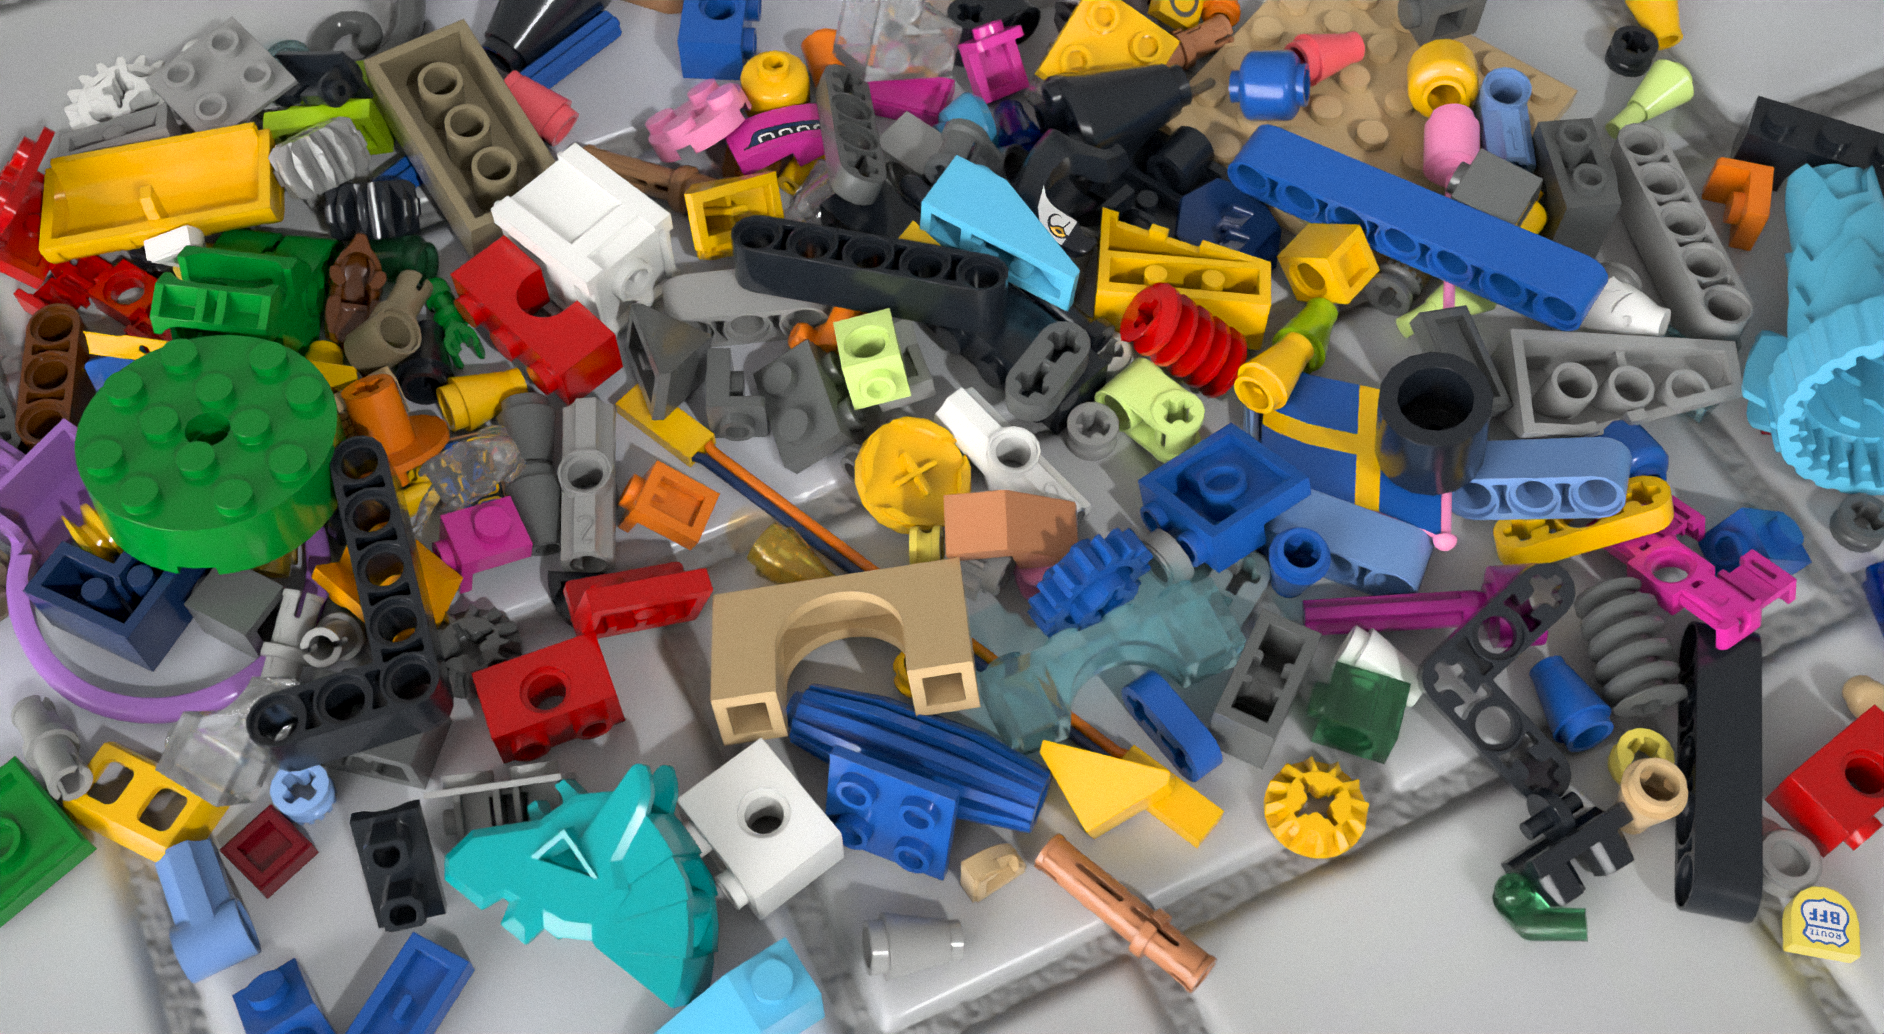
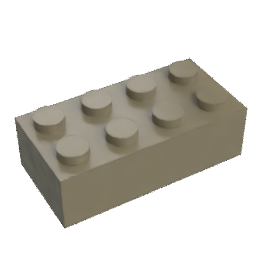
M462 19L363 61L368 86L375 95L372 98L374 104L470 258H473L504 235L502 228L494 222L491 212L494 203L497 200L501 201L507 195L512 197L556 161L470 27Z

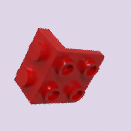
M46 126L43 127L35 141L24 136L11 160L6 162L0 172V272L37 290L45 281L50 270L48 267L49 262L39 251L45 175L37 170L56 133Z

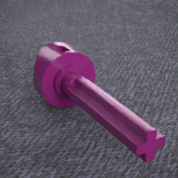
M1538 563L1488 566L1485 570L1481 591L1461 590L1303 600V626L1322 635L1348 634L1355 625L1367 632L1371 628H1374L1377 632L1457 628L1519 571ZM1510 596L1503 602L1505 606L1511 608L1522 617L1528 630L1534 626V621L1524 616L1532 608L1529 598L1519 606L1513 605ZM1491 616L1482 622L1493 648H1508L1510 646L1513 633L1507 621L1500 617ZM1548 630L1530 646L1545 645L1548 638Z

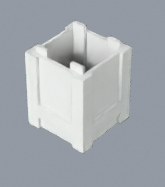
M574 143L564 152H558V161L512 197L507 195L501 201L497 200L491 208L495 224L502 228L503 234L541 267L550 302L559 310L564 311L578 300L614 332L616 339H618L619 333L628 326L631 304H644L651 307L663 297V285L669 279L681 275V270L675 266L669 231L673 229L671 214L581 146Z

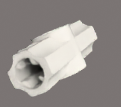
M961 387L946 399L943 406L935 413L934 423L947 429L957 440L955 445L964 455L966 454L967 458L983 473L984 484L988 491L1011 490L1075 502L1077 505L1078 527L1090 514L1091 504L1040 454L1039 441L1034 434L1024 428L1011 426L973 387L968 389ZM1005 460L1017 461L1023 466L1011 468L1003 465L1000 462Z

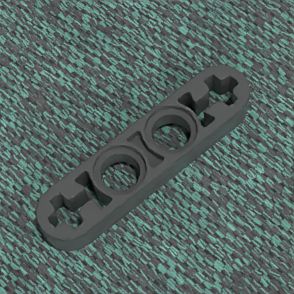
M830 64L825 67L815 91L829 183L832 190L846 201L864 206L871 205L876 201L886 180V169L869 84L855 70L843 65Z

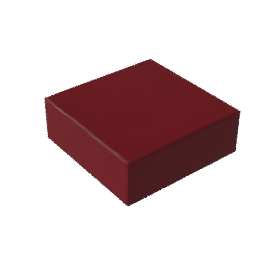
M272 804L219 849L267 899L319 853L314 845Z

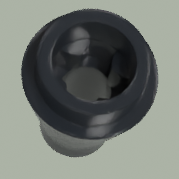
M420 320L418 321L422 336L420 347L399 363L395 377L406 399L416 404L431 405L438 403L436 389L447 385L448 378L455 376L449 355L444 346L442 326L435 321Z

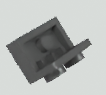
M806 339L753 373L759 394L765 397L767 418L783 465L790 471L798 474L843 445L846 447L853 443L859 445L867 439L863 430L867 427L866 416L862 409L854 410L842 371L840 356L834 351L826 353L822 348Z

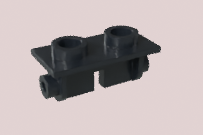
M344 51L278 52L275 55L283 67L298 81L297 85L274 101L279 106L290 107L303 101L309 105H326L337 108L343 106L349 99H372L375 96L363 80L361 68Z

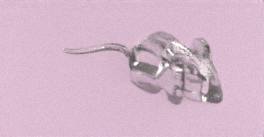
M505 426L485 427L478 431V437L474 438V440L458 442L455 446L430 458L422 465L418 475L419 477L427 476L432 485L422 498L416 518L412 524L414 536L419 534L425 527L440 499L444 503L439 509L441 513L459 511L484 495L491 493L499 482L504 480L510 483L519 477L525 469L527 461L521 457L517 444L508 435Z

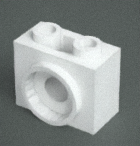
M762 737L678 797L677 806L682 824L702 851L700 857L703 858L705 855H708L721 871L715 877L718 886L737 910L747 904L759 921L844 858L841 832ZM763 816H773L782 821L777 830L771 833L760 834L750 829L751 825Z

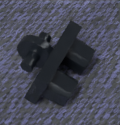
M1541 787L1527 796L1526 804L1531 817L1522 822L1519 827L1522 834L1528 840H1533L1541 834L1544 837L1501 863V866L1510 881L1528 880L1532 889L1546 907L1566 905L1582 895L1586 890L1570 862L1578 855L1582 854L1595 877L1607 876L1617 872L1635 860L1627 840L1620 829L1634 819L1624 802L1616 803L1606 811L1597 806H1592L1573 817L1572 814L1583 808V802L1575 792L1571 791L1560 798L1550 789Z
M420 800L407 801L397 807L382 811L352 813L349 823L378 927L385 928V931L392 933L422 926L427 921V918L446 914L447 902Z

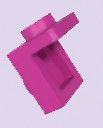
M1001 19L994 20L971 29L974 38L958 44L973 94L980 96L986 104L1030 87L1015 39L1024 36L1021 25L1004 27Z
M511 496L440 515L439 540L432 542V552L463 577L457 590L459 594L472 591L474 573L531 557L533 543Z

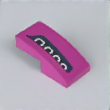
M817 103L792 105L746 118L740 126L725 137L744 175L753 174L792 153L800 167L825 155Z

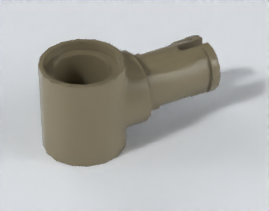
M414 270L402 271L398 275L396 283L386 301L378 303L369 318L346 336L344 341L345 355L349 363L362 374L368 376L385 366L391 369L420 347L422 336L416 318L426 300L433 293V286L426 279L417 290L416 286L423 276L419 272Z

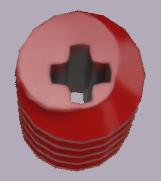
M1158 282L1147 286L1136 294L1121 320V341H1133L1134 349L1140 355L1150 356L1151 361L1159 367H1167V371L1174 377H1183V381L1188 386L1199 388V391L1207 398H1217L1225 394L1234 385L1238 378V370L1247 359V343L1243 334L1235 328L1229 327L1219 317L1212 316V313L1201 305H1196L1185 294H1180L1169 283Z

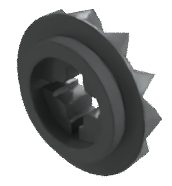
M470 603L466 611L457 614L445 611L444 619L437 628L455 698H479L471 673L522 656V640L514 622L504 617L496 607L491 610L478 609ZM465 636L466 639L470 638L475 644L481 643L479 647L482 653L483 665L479 666L475 659L471 660L466 654L459 656L462 653L460 638Z

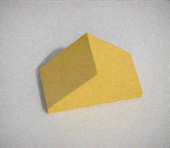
M776 171L691 184L684 193L695 251L706 250L731 242L733 226L745 217L765 215L785 219Z
M1046 740L1042 741L1041 756L1086 833L1093 839L1100 837L1173 793L1176 780L1171 771Z

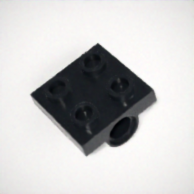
M1180 126L1171 135L1157 130L1128 151L1127 156L1131 166L1111 183L1094 182L1087 189V196L1106 201L1127 183L1135 191L1134 205L1129 210H1142L1152 215L1162 227L1169 229L1168 237L1173 238L1179 201L1184 195L1217 178L1228 182L1231 181L1228 177L1227 168L1213 161L1214 150L1206 136L1193 127Z

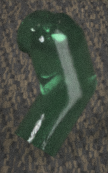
M1506 873L1495 882L1492 899L1496 911L1524 940L1588 942L1586 908H1550L1530 885L1529 880L1519 873Z

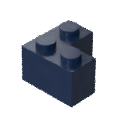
M61 541L22 591L51 625L154 672L192 621L193 616L184 603L191 596V591L197 580L205 573L210 572L212 568L182 567L180 574L151 567L135 559L125 551L122 552L113 564L65 541Z

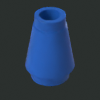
M1304 527L1289 528L1279 533L1273 539L1269 548L1270 581L1273 590L1284 598H1295L1324 577L1330 567L1331 553L1327 543L1317 532Z
M1558 655L1550 656L1532 667L1529 676L1534 683V688L1554 741L1564 743L1570 752H1581L1598 745L1612 733L1614 725L1610 720L1611 708L1566 664L1563 657Z

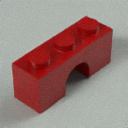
M505 235L450 274L458 294L454 304L460 315L473 328L481 324L490 333V338L495 347L507 360L513 361L517 358L527 367V373L533 383L545 395L549 396L554 392L570 406L576 398H584L623 368L615 333L578 300L554 316H533L534 313L550 302L541 267Z

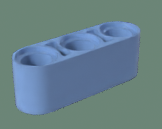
M1607 437L1487 441L1483 465L1473 480L1452 492V512L1460 517L1471 520L1611 517L1620 512L1625 505L1632 455L1622 442Z
M1311 489L1310 496L1264 525L1267 543L1256 549L1261 554L1269 557L1270 545L1279 533L1289 528H1309L1317 532L1330 549L1331 563L1323 578L1372 596L1419 593L1434 550L1432 538L1426 532L1414 525Z

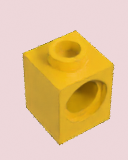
M1309 223L1277 255L1297 301L1308 302L1312 298L1319 297L1335 304H1349L1380 271L1360 224Z

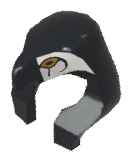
M1055 129L1047 130L1040 137L1010 182V185L1071 258L1083 257L1098 246L1097 240L1095 238H1088L1081 231L1080 226L1092 227L1101 225L1103 207L1119 212V220L1134 205L1135 191L1127 183L1105 201L1086 196L1067 177L1068 175H1081L1093 182L1111 183L1131 166L1126 150L1118 143L1112 148L1103 150L1074 140Z

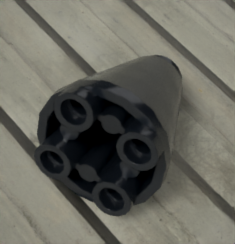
M499 0L485 32L486 41L482 48L491 62L508 74L514 70L518 71L520 68H524L599 12L605 11L612 0Z
M1160 63L1060 73L1048 77L1041 85L1043 102L1035 104L1034 111L1037 123L1043 134L1049 129H1055L1074 140L1103 150L1112 148L1118 143L1127 153L1181 114L1182 108L1192 103V92L1188 78L1178 64L1167 67L1165 64ZM1081 175L1067 176L1070 179V181H1073L1075 179H1079L1080 181L1088 180L1087 178Z

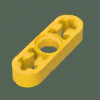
M1655 476L1629 478L1626 501L1621 511L1611 517L1596 518L1598 521L1595 524L1583 528L1568 526L1575 519L1498 520L1493 528L1498 558L1504 565L1551 563L1659 532L1665 529L1674 518L1671 488L1666 481ZM1555 529L1556 532L1550 533V530Z

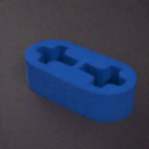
M1147 670L1121 689L1124 704L1131 716L1176 770L1187 780L1197 782L1223 763V756L1215 738L1158 673L1153 670Z

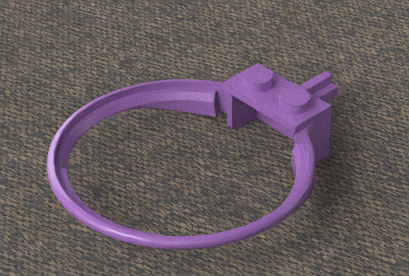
M63 418L26 455L0 438V540L11 547L6 575L8 612L15 634L27 658L45 682L63 698L82 709L110 719L139 724H164L204 717L231 707L255 694L266 659L264 656H260L245 669L213 686L187 694L160 698L133 697L103 690L73 674L56 658L45 642L39 628L35 605L22 590L37 573L38 566L41 568L61 541L69 544L74 541L61 516L63 515L77 526H81L83 519L80 505L87 503L95 509L76 465L75 437L78 427ZM324 525L305 542L307 570L304 588L295 616L296 618L300 617L307 593L323 597L325 600L323 605H321L316 625L323 614L329 594L311 578L316 565L331 563L329 540Z

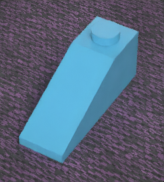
M956 155L922 201L920 229L926 231L941 246L998 257L1005 262L1008 268V282L1068 312L1074 301L1080 273L1078 267L1006 179L996 175L986 166L974 164Z
M784 937L727 972L654 1034H800L825 1018L822 994L792 946Z

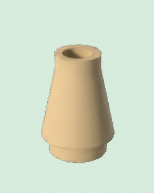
M1642 758L1628 765L1621 778L1616 803L1624 802L1634 820L1620 828L1621 831L1633 835L1640 834L1648 827L1673 818L1682 812L1688 800L1687 782L1684 774L1675 764L1662 758Z

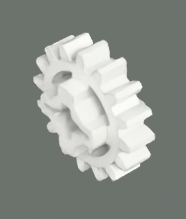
M140 55L134 64H127L124 57L119 56L116 59L115 66L107 68L101 62L96 64L98 74L94 77L81 74L78 79L83 88L69 90L67 95L72 104L64 107L72 130L75 131L164 104L165 101L146 83L145 79L166 65L165 62L159 60L150 66L146 56ZM176 119L178 124L185 123L182 119Z

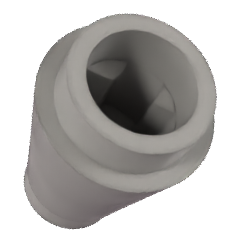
M880 912L878 919L865 920L862 929V946L866 971L868 975L883 974L884 979L888 981L943 965L950 961L962 960L964 956V935L960 920H946L945 918Z

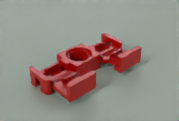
M97 255L76 259L78 262L76 266L70 264V261L57 264L49 262L48 267L55 279L51 277L34 294H28L20 288L13 293L24 311L32 316L39 309L55 303L67 304L76 310L80 306L87 309L91 305L88 300L90 296L98 310L126 326L124 329L125 335L165 341L172 340L170 328L165 330L163 334H155L150 319L154 287L158 279L125 259H122L116 266H113ZM132 288L145 289L144 294L136 302L131 304L117 303L119 296L126 290ZM143 346V347L145 348L147 354L150 353L149 348L146 347V346Z

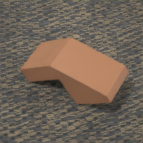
M1011 490L944 495L945 545L948 559L959 557L960 561L1012 556L1019 569L1051 567L1069 552L1072 545L1079 542L1077 505L1075 502Z

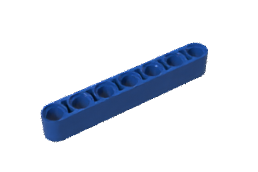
M1265 124L1257 127L1227 169L1228 177L1232 184L1249 197L1309 223L1360 224L1370 249L1561 331H1573L1580 327L1608 283V274L1605 268L1597 260L1586 254L1277 126Z

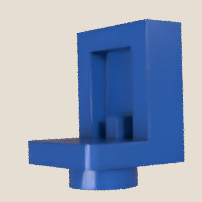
M1742 507L1707 531L1705 538L1698 542L1706 560L1715 566L1716 577L1717 573L1723 569L1730 573L1739 567L1740 557L1752 549L1790 575H1794L1812 563L1802 545L1804 536L1801 529L1794 520L1780 511Z
M295 958L275 970L260 974L247 987L232 995L246 1034H337L323 1014L308 976Z

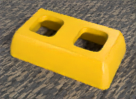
M113 741L102 744L87 764L93 774V783L86 794L71 801H62L64 811L73 821L154 862L163 857L166 849L186 840H206L230 807V800L223 794ZM111 762L119 763L133 770V779L114 803L103 804L87 795ZM168 788L187 797L186 806L167 830L157 831L141 823V814L158 791Z

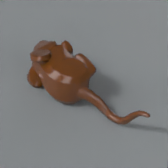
M362 232L354 236L350 244L340 253L334 265L330 266V277L325 285L329 288L324 316L325 338L340 345L344 355L346 336L366 321L375 306L381 302L382 287L387 280L386 273L382 272L381 264L370 246L368 237ZM359 372L363 378L367 376Z

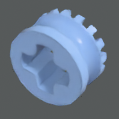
M321 765L292 772L280 769L271 781L270 795L272 802L289 822H295L298 825H304V823L311 825L317 819L323 820L325 818L324 814L332 811V804L336 803L337 799L335 797L337 790L334 782ZM311 783L316 791L314 797L309 801L302 797L294 801L295 798L291 793L294 789L292 786L294 784L296 786L299 784L306 786Z

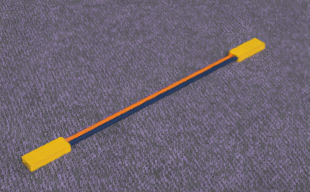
M638 383L615 403L619 415L691 468L695 463L702 464L847 574L880 569L715 446V434L679 407L664 420H652ZM972 637L976 670L1081 749L1169 771L1136 745H1133L1129 750L1119 747ZM1172 773L1176 780L1173 793L1145 810L1198 849L1222 819L1224 811Z

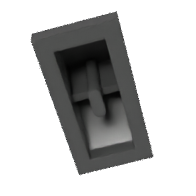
M631 304L625 352L652 420H664L705 381L707 348L711 347L712 335L644 304Z

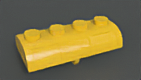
M255 122L51 158L50 165L52 168L45 169L39 239L40 253L48 262L57 264L68 262L72 259L121 250L138 249L144 246L145 240L185 225L196 227L204 233V236H209L213 233L282 222L285 214L284 186L281 187L272 172L274 168L268 159L272 149L276 146L270 129L258 130Z

